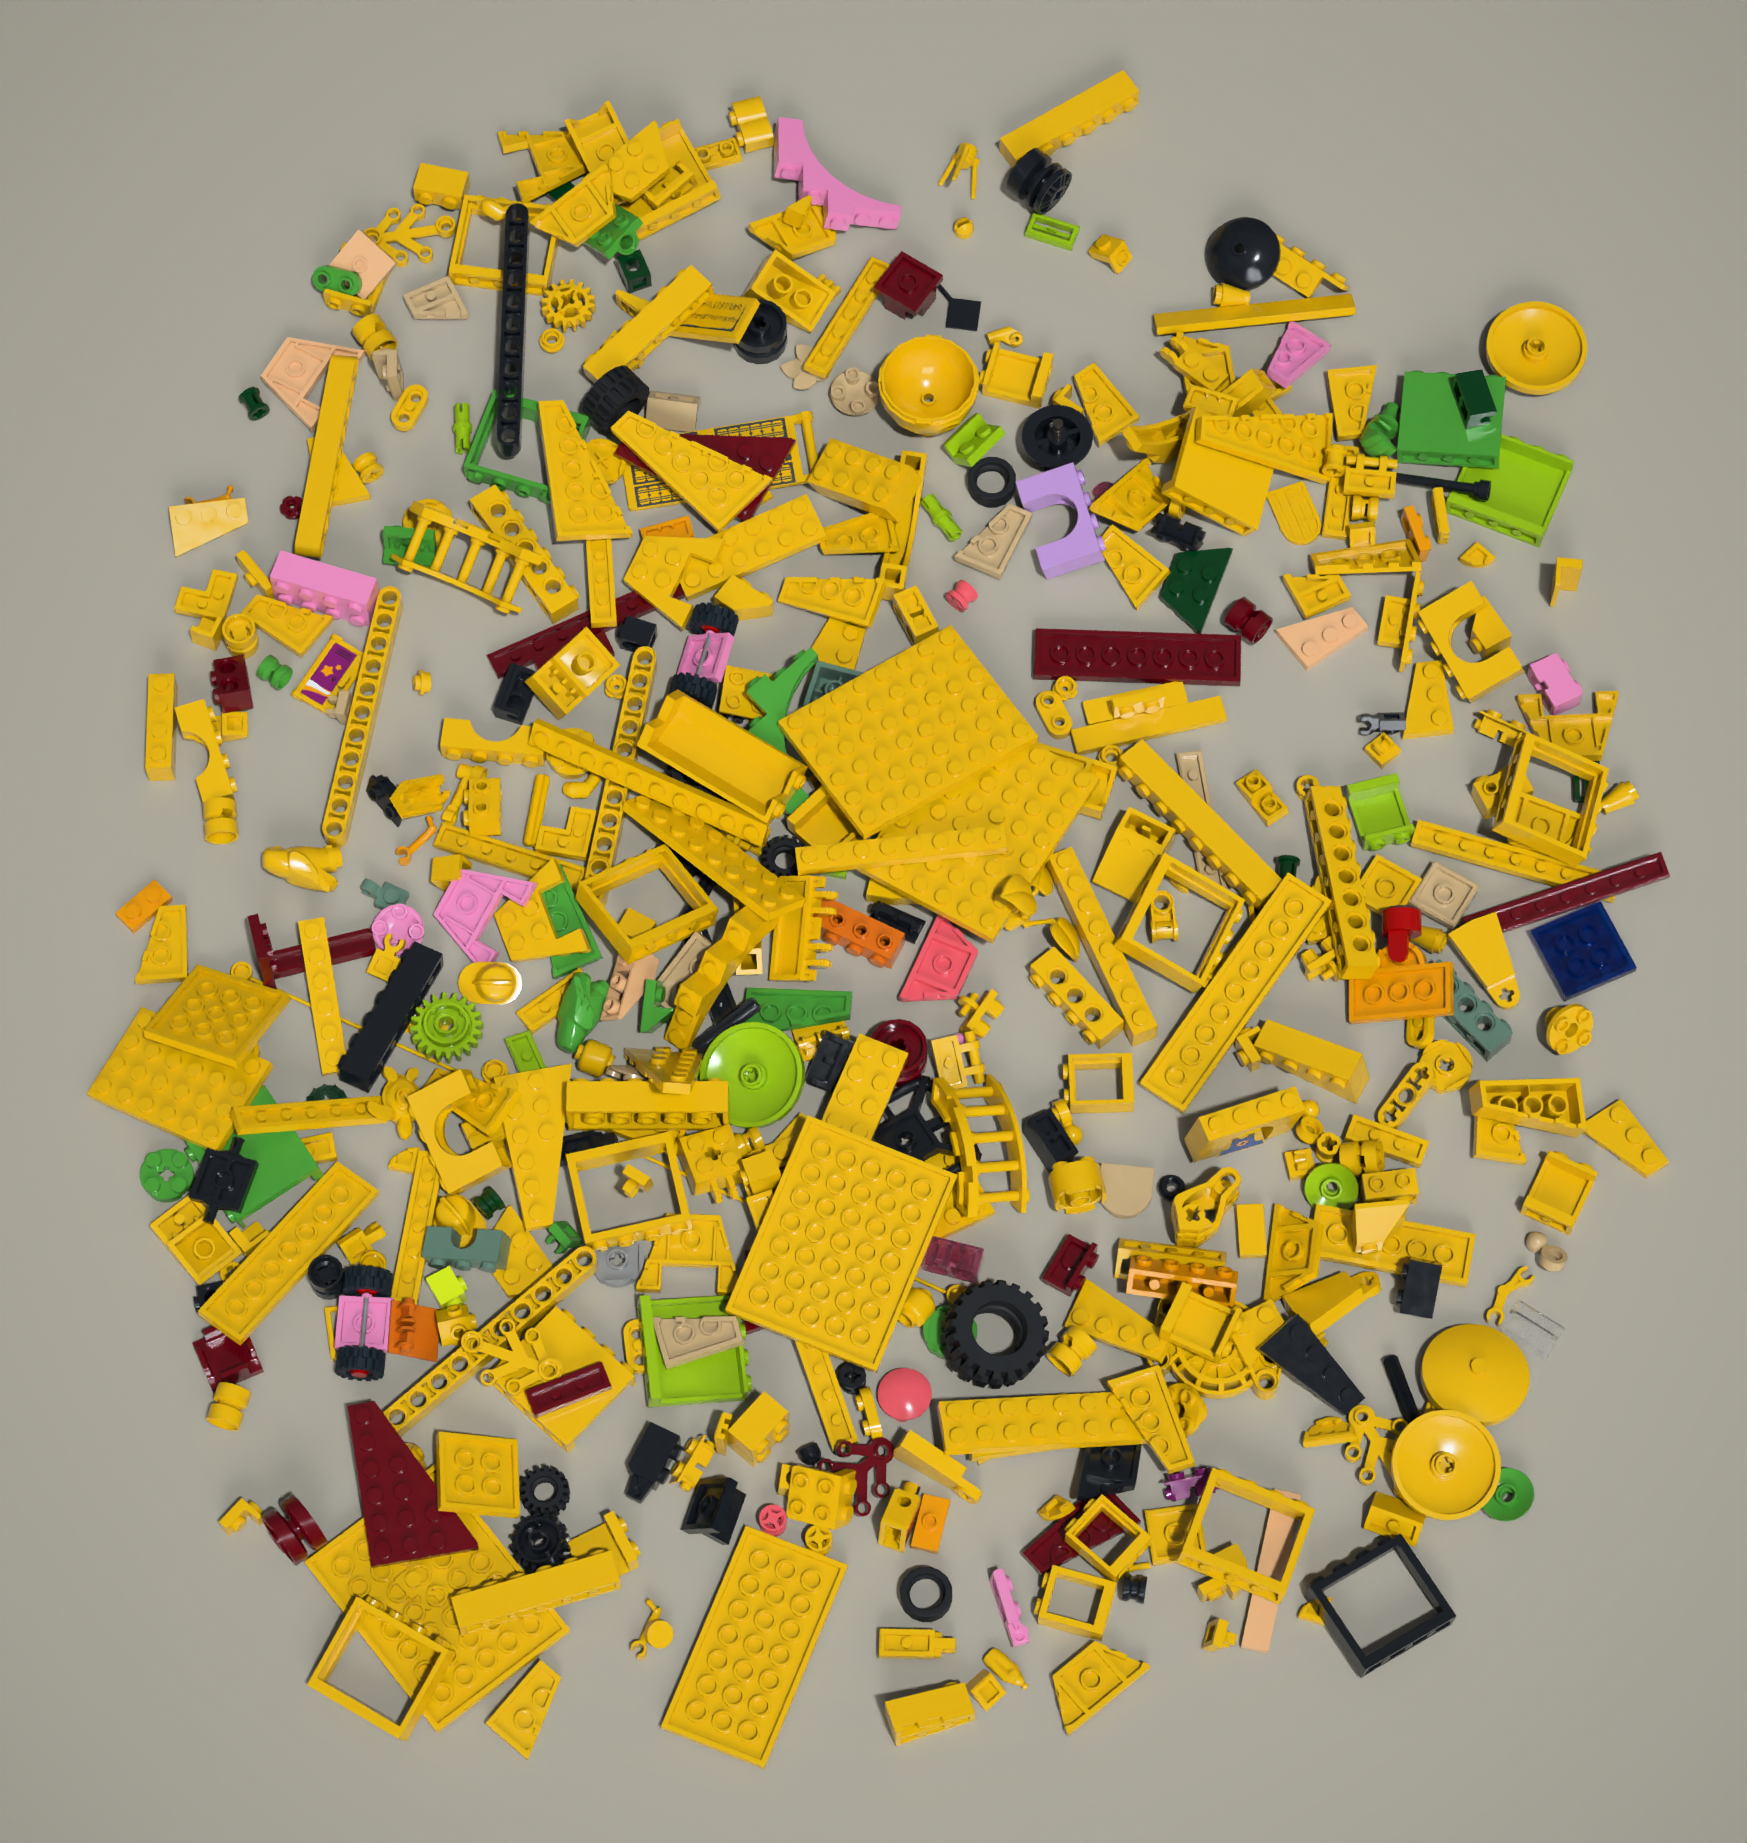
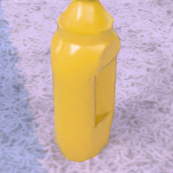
M993 1648L984 1657L985 1665L1004 1682L1014 1686H1022L1025 1690L1028 1688V1684L1024 1683L1025 1681L1019 1666L1001 1650Z

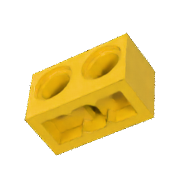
M917 585L893 595V609L912 645L939 632V626Z
M1415 1168L1361 1175L1359 1187L1362 1203L1409 1199V1205L1417 1204L1419 1188Z

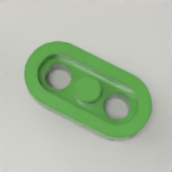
M324 265L318 267L313 273V283L321 291H324L326 288L354 296L362 289V279L354 271ZM322 275H325L327 277L326 283L322 281ZM345 280L350 283L349 289L344 285Z

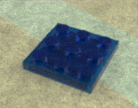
M1601 901L1535 928L1529 933L1564 1001L1631 974L1637 969Z

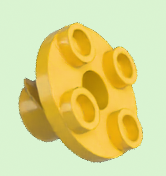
M1570 1004L1563 1008L1554 1007L1547 1013L1545 1017V1025L1547 1026L1546 1040L1550 1048L1558 1054L1571 1053L1591 1042L1593 1016L1583 1005Z
M1176 1383L1169 1386L1168 1390L1187 1438L1194 1434L1199 1425L1205 1421L1207 1406L1193 1386L1185 1383Z

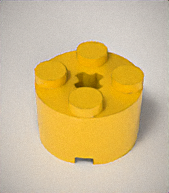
M1087 1156L1079 1161L1069 1163L1060 1161L1052 1166L1053 1171L1049 1174L1048 1181L1056 1211L1060 1212V1209H1065L1066 1214L1085 1213L1095 1209V1203L1100 1200L1102 1204L1107 1200L1101 1167L1095 1162L1094 1157Z

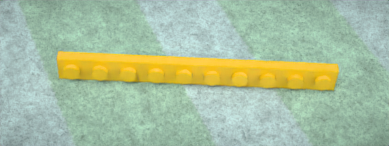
M539 718L533 723L528 744L759 847H762L765 843L771 822L765 823L740 807Z
M772 1189L746 1197L757 1233L774 1196ZM795 1341L832 1452L835 1451L836 1445L841 1441L847 1440L852 1444H858L859 1441L829 1354ZM842 1444L841 1449L846 1448L847 1445Z

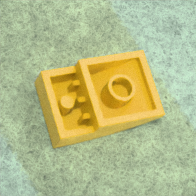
M586 626L524 682L554 716L560 720L593 692L620 664Z
M188 1195L152 1222L150 1229L198 1286H201L243 1253L216 1219L214 1224H208L203 1221L207 1209L202 1203L191 1201Z

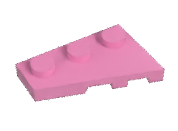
M1290 321L1266 375L1287 389L1329 353L1331 344L1296 322Z

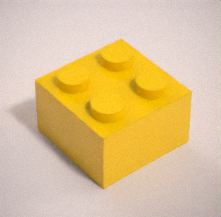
M764 1391L727 1430L729 1447L752 1467L758 1462L763 1463L772 1452L770 1449L776 1442L782 1443L789 1435V1412Z

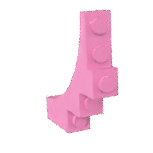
M778 117L774 131V178L798 180L799 200L810 195L813 198L811 205L823 206V228L848 231L849 225L854 224L884 229H897L901 216L900 205L869 198L845 186L819 163L811 151L805 137L803 120Z

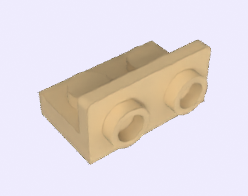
M383 348L379 351H372V358L378 378L386 380L387 392H391L393 400L398 401L404 392V373L397 350Z

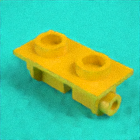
M1488 709L1487 713L1480 711L1484 718L1483 720L1478 718L1474 728L1478 729V733L1495 739L1498 731L1503 732L1499 741L1513 748L1515 741L1523 733L1528 732L1524 730L1526 725L1513 719L1511 723L1501 720L1502 714Z
M706 1435L693 1437L689 1440L684 1449L686 1454L683 1460H679L671 1471L673 1477L669 1484L680 1482V1488L686 1492L695 1488L703 1474L701 1470L695 1467L696 1464L706 1468L716 1452L713 1442L706 1440L705 1443L703 1442Z

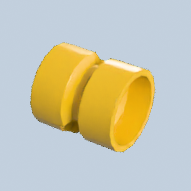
M370 314L363 317L353 327L352 333L363 346L372 361V351H379L383 348L396 350L398 346L397 339L387 329V325L378 314Z
M242 613L229 616L222 625V633L229 654L232 656L244 654L245 659L253 656L258 650L259 638L252 618Z
M225 797L212 798L203 803V817L206 821L204 824L205 840L212 844H228L236 841L239 838L238 822L236 821V801Z
M1380 1139L1363 1141L1362 1145L1358 1141L1341 1143L1339 1150L1340 1164L1351 1170L1355 1176H1360L1363 1171L1366 1174L1384 1172L1385 1154Z
M1071 1325L1061 1336L1062 1342H1056L1046 1353L1048 1360L1059 1371L1069 1377H1073L1083 1366L1082 1360H1088L1097 1350L1096 1343L1088 1334L1080 1328Z
M219 1382L213 1397L216 1403L211 1404L206 1420L216 1427L229 1431H239L244 1418L241 1410L247 1408L252 1393L239 1385Z

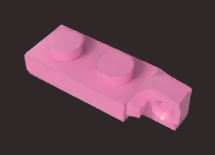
M1003 1568L994 1570L989 1581L1012 1647L1028 1644V1627L1022 1625L1021 1621H1019L1021 1610L1018 1602H1013L1012 1599L1013 1585L1010 1576H1005Z

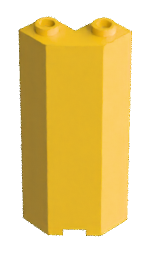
M678 689L666 696L658 717L646 723L637 743L638 747L765 823H769L775 818L779 819L782 816L787 803L795 792L803 787L807 778L804 775L808 766Z

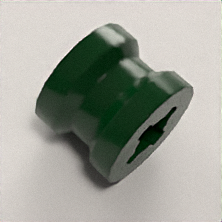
M490 1186L484 1189V1194L472 1199L477 1210L487 1220L493 1217L495 1211L505 1208L503 1200Z

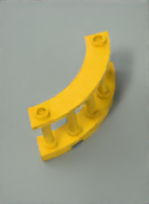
M413 501L409 511L417 514V520L419 521L405 556L401 557L392 553L390 557L399 562L397 567L408 572H412L414 568L468 590L497 604L495 609L510 614L511 610L521 613L522 608L511 603L525 567L529 566L530 562L540 566L543 556L459 518L456 519V522H453L455 518ZM432 521L444 525L443 530L445 532L432 565L428 567L415 562L414 559L428 524L431 525ZM462 532L471 536L470 541L472 543L458 578L440 572L454 535ZM488 543L496 547L495 552L497 554L484 587L480 589L467 583V580L481 546ZM512 554L516 556L514 560L516 564L503 597L500 598L492 594L506 557Z
M986 1074L985 1087L958 1089L950 1086L943 1077L933 1078L931 1104L937 1109L943 1121L950 1123L953 1132L949 1136L954 1156H959L961 1172H957L956 1207L967 1217H977L978 1207L981 1204L1010 1202L1020 1213H1026L1030 1192L1027 1188L1024 1146L1014 1109L1004 1091L1003 1085L992 1074ZM984 1097V1100L989 1105L966 1107L964 1104H961L959 1099ZM996 1115L1002 1131L974 1133L970 1130L967 1118ZM1006 1142L1009 1160L981 1163L976 1160L975 1144ZM1010 1171L1011 1191L979 1192L978 1176L980 1173Z

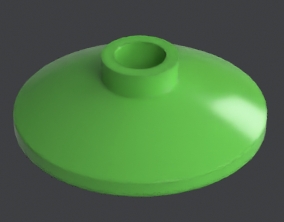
M1502 1468L1498 1486L1491 1499L1482 1507L1483 1510L1490 1517L1499 1521L1508 1522L1521 1518L1530 1510L1534 1501V1488L1530 1479L1517 1469ZM1506 1494L1513 1496L1509 1502L1504 1501L1503 1497Z

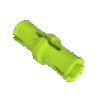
M462 402L461 409L460 403H456L454 405L455 423L452 426L453 433L455 434V452L463 455V448L465 449V454H468L471 448L470 433H472V424L470 423V405Z
M934 494L924 497L921 505L931 515L934 525L940 527L950 542L959 539L963 531L951 517V512L940 504Z

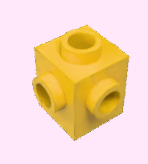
M454 1304L446 1309L435 1311L442 1347L453 1344L460 1346L462 1336L466 1332L478 1329L475 1313L469 1314L467 1304L462 1306Z

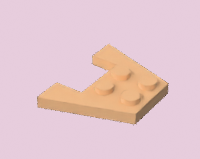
M287 337L261 374V379L313 432L318 425L321 407L306 399L329 367L331 355L358 357L359 365L365 356V350Z

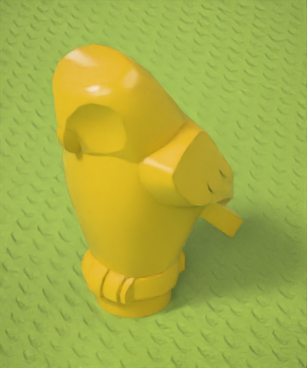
M326 845L324 848L295 846L286 849L275 846L263 851L262 866L269 873L284 878L292 885L329 893V891H335L338 886L337 879L329 873H334L337 871V868H341L343 866V859L340 848L332 847V845Z

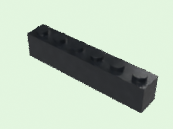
M414 941L410 949L407 948L404 951L398 970L394 969L392 971L387 989L385 991L382 990L376 999L377 1006L373 1012H368L364 1019V1027L361 1033L354 1035L349 1053L347 1055L344 1054L339 1061L340 1080L363 1091L370 1092L410 1024L411 1017L416 1014L415 1008L420 1007L423 1002L422 1000L426 997L443 968L442 953Z

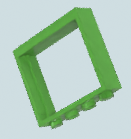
M494 389L463 466L465 478H468L473 483L496 485L501 491L506 489L516 492L519 496H530L540 499L546 504H551L548 485L478 466L498 416L499 390ZM509 394V395H507L506 397L511 398V397H514V396H516V395ZM523 398L522 418L539 423L537 401ZM569 411L577 425L576 429L582 440L586 441L590 431L589 416Z

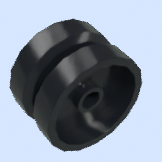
M758 299L760 305L739 344L733 343L738 356L746 362L757 365L768 364L777 360L784 353L787 345L786 316L778 305L764 299Z

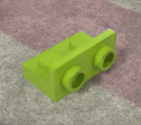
M975 413L943 446L955 464L972 467L1006 433L1001 426L987 424L979 413Z

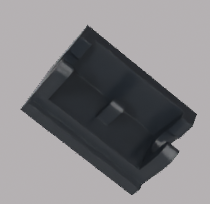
M511 662L494 704L496 718L519 725L523 724L535 694L524 681L535 672L534 670Z
M825 1030L805 1079L814 1085L834 1092L855 1043L848 1038Z
M1051 1108L1028 1119L1023 1134L1049 1174L1053 1171L1052 1166L1060 1161L1069 1163L1073 1161L1074 1156L1079 1151Z

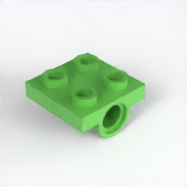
M615 204L617 217L584 242L586 246L609 260L617 251L623 255H630L637 249L639 239L635 232L643 224L637 216Z

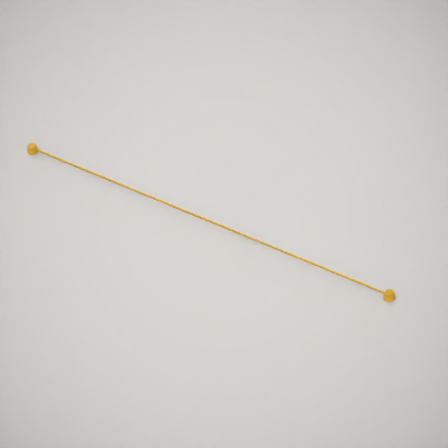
M240 961L232 966L231 975L265 986L263 981L253 977L252 968L247 962ZM289 994L291 999L312 1008L311 1003ZM341 1017L342 1022L357 1029H363L362 1026ZM400 1043L397 1044V1047L402 1048L430 1062H433L452 1072L458 1070L442 1062L437 1063V1061L433 1058L427 1059L426 1055L419 1053L418 1051L413 1050L405 1045H402ZM650 1156L643 1157L671 1170L670 1165ZM680 1170V1174L686 1177L685 1172ZM720 1189L722 1194L729 1196L728 1191ZM739 1196L736 1198V1200L747 1204L745 1199ZM918 1277L915 1279L919 1283L946 1294L949 1305H952L959 1295L967 1290L959 1284L952 1285L948 1290H945Z

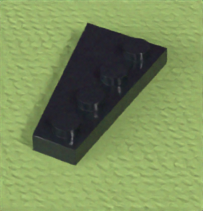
M1294 1314L1256 1348L1258 1352L1271 1359L1275 1365L1292 1375L1296 1381L1309 1388L1318 1398L1342 1416H1346L1352 1408L1365 1399L1299 1314Z

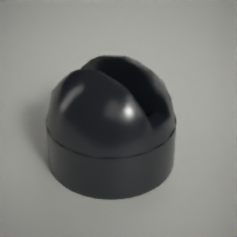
M817 1442L797 1452L801 1461L806 1465H815L821 1458V1450Z

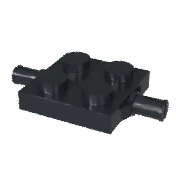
M234 1136L229 1151H217L209 1148L206 1150L189 1195L191 1201L208 1206L203 1219L205 1223L214 1224L218 1210L242 1212L259 1164L255 1160L244 1158L240 1155L241 1148L245 1142L240 1137Z

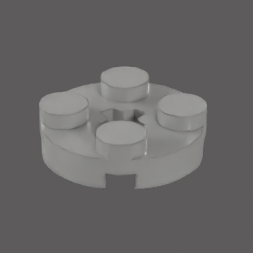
M637 1242L628 1247H620L618 1245L609 1247L604 1252H601V1250L594 1251L598 1261V1268L594 1275L601 1284L614 1288L625 1287L637 1282L643 1272L645 1265L644 1252ZM617 1254L620 1255L621 1259H625V1262L621 1263L620 1266L610 1263V1260L615 1259Z

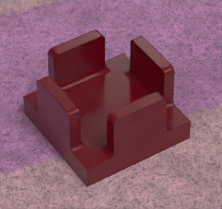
M901 251L874 286V293L884 298V308L904 320L908 313L913 316L917 314L924 316L936 300V289L943 281V275Z
M212 1326L203 1330L204 1338L193 1342L213 1393H215L219 1382L237 1384L264 1372L250 1336L240 1346Z

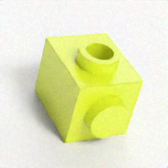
M450 1265L426 1278L427 1286L441 1310L454 1304L462 1306L467 1301L465 1291L468 1288L461 1276L456 1278Z

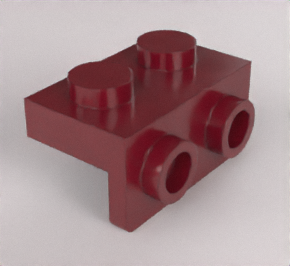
M1069 1234L1043 1276L1042 1282L1071 1297L1074 1290L1079 1291L1086 1280V1277L1083 1275L1087 1268L1092 1269L1099 1258V1254H1097L1098 1245L1092 1242L1090 1246Z

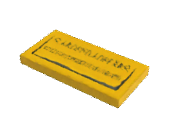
M713 294L670 336L739 344L760 303L756 298Z

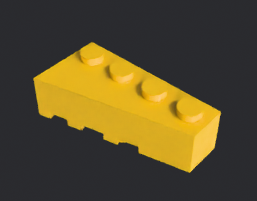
M1580 1078L1485 1080L1477 1082L1469 1089L1473 1116L1573 1138L1587 1130Z

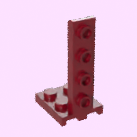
M258 914L248 916L265 986L277 990L275 979L306 972L302 944L273 951L266 923H260ZM370 928L328 938L332 965L372 956L376 951Z

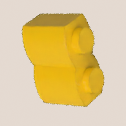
M757 96L731 103V111L728 112L731 126H736L738 132H735L738 146H743L745 153L774 146V135L761 97Z

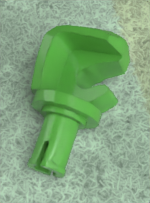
M1394 402L1385 404L1382 414L1375 415L1362 432L1359 441L1364 451L1371 457L1380 458V455L1390 457L1397 451L1389 441V439L1395 438L1399 432V423L1396 421V418L1400 412V407Z

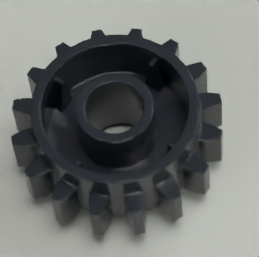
M533 1513V1518L528 1520L524 1517V1523L521 1526H515L517 1533L510 1537L515 1545H512L510 1550L516 1554L514 1556L516 1562H522L521 1566L525 1571L531 1567L533 1573H535L536 1569L542 1566L552 1565L555 1567L558 1566L557 1562L559 1560H567L563 1553L571 1552V1547L566 1544L571 1541V1537L568 1533H565L568 1530L565 1524L559 1525L560 1520L558 1517L555 1516L551 1520L548 1513H544L543 1517H538L536 1513ZM539 1539H547L544 1546L535 1547V1543Z

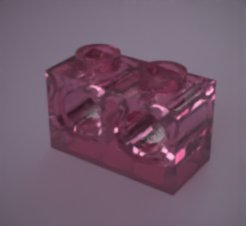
M933 1236L925 1257V1271L977 1284L984 1259V1249Z

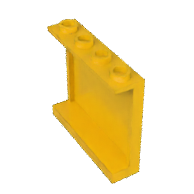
M679 119L668 121L659 128L670 172L653 185L651 190L676 169L678 161H681L694 173L698 185L685 195L656 210L643 199V194L632 203L626 201L618 205L637 216L643 222L635 232L639 241L721 199L715 181L709 176L682 129Z
M1195 407L1182 415V418L1188 421L1172 480L1163 484L1161 494L1242 536H1246L1258 530L1274 468L1195 443L1197 419L1201 416H1213L1207 410Z
M555 1306L534 1328L541 1332V1341L548 1356L554 1357L561 1362L563 1367L562 1377L602 1362L612 1389L535 1418L525 1391L544 1384L543 1382L539 1381L522 1389L518 1396H511L506 1391V1383L510 1379L516 1378L519 1380L534 1371L522 1368L498 1379L493 1386L563 1450L569 1453L576 1446L575 1440L629 1385L634 1387L636 1382L635 1372L627 1363H619L614 1358V1352L605 1344L600 1346L594 1340L596 1338L595 1335L588 1328L583 1327L581 1329L575 1323L576 1319L566 1309L561 1311ZM531 1332L528 1335V1339L535 1341L538 1339V1334ZM524 1338L521 1344L527 1357L538 1360L533 1346L529 1345ZM502 1360L495 1368L508 1362ZM546 1367L544 1373L548 1376L555 1372L553 1367ZM488 1374L489 1382H492L494 1377L492 1374ZM512 1383L509 1389L512 1392H516L520 1386L517 1383Z

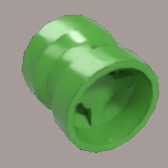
M273 655L267 656L257 670V676L264 681H270L271 686L277 690L284 688L293 674L292 668L285 664L281 665L279 660Z

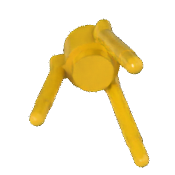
M961 143L959 145L957 153L953 154L951 162L938 182L939 186L943 185L955 164L957 166L952 176L953 181H956L961 169H969L971 166L972 200L976 198L977 168L980 162L976 158L978 150L974 145L969 143Z

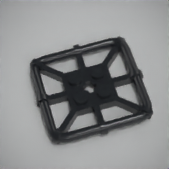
M922 1075L921 1078L913 1079L894 1089L888 1104L916 1089L918 1090L912 1108L896 1117L887 1105L883 1114L887 1122L878 1126L872 1139L874 1142L924 1162L938 1153L954 1156L952 1144L940 1142L933 1133L946 1125H950V1123L944 1122L941 1116L927 1123L920 1113L926 1092L929 1091L932 1095L933 1080H930V1076ZM902 1138H912L913 1140L909 1145H902ZM975 1144L976 1160L980 1162L982 1153L978 1145ZM958 1162L945 1170L957 1174V1172H961V1164Z

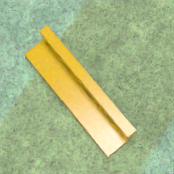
M1120 1238L1114 1278L1128 1279L1129 1271H1121L1122 1259L1131 1260V1256L1147 1255L1154 1260L1174 1259L1182 1264L1202 1263L1206 1267L1218 1268L1225 1267L1227 1252Z

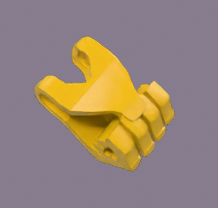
M1231 1167L1222 1168L1206 1183L1181 1192L1174 1197L1170 1215L1177 1246L1198 1248L1219 1232L1223 1216L1236 1203L1239 1196L1238 1189L1241 1185V1176L1238 1170ZM1228 1175L1232 1176L1235 1182L1231 1183L1228 1180L1221 1181V1179L1224 1176ZM1215 1210V1220L1213 1223L1205 1218L1204 1211Z

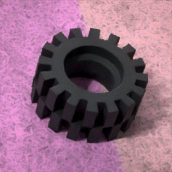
M784 835L782 840H780L779 836L775 837V842L769 840L767 842L768 847L764 846L763 854L761 855L762 866L774 873L778 878L779 876H798L795 847H804V843L801 840L797 842V838L794 836L789 840L788 835ZM781 853H789L794 856L795 863L792 867L783 869L776 865V857Z
M544 1465L543 1469H540L539 1466L534 1467L535 1471L533 1472L529 1470L527 1477L522 1478V1485H520V1497L524 1508L528 1509L529 1514L533 1515V1513H536L538 1517H542L544 1513H548L549 1516L553 1514L555 1516L560 1515L559 1511H564L566 1503H569L570 1489L565 1475L562 1472L559 1473L555 1467L549 1469V1465ZM550 1483L554 1486L556 1492L551 1500L544 1502L535 1497L534 1491L539 1484Z

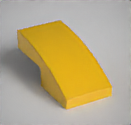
M222 711L221 716H215L216 721L211 722L214 730L219 729L223 742L248 738V712L223 713Z

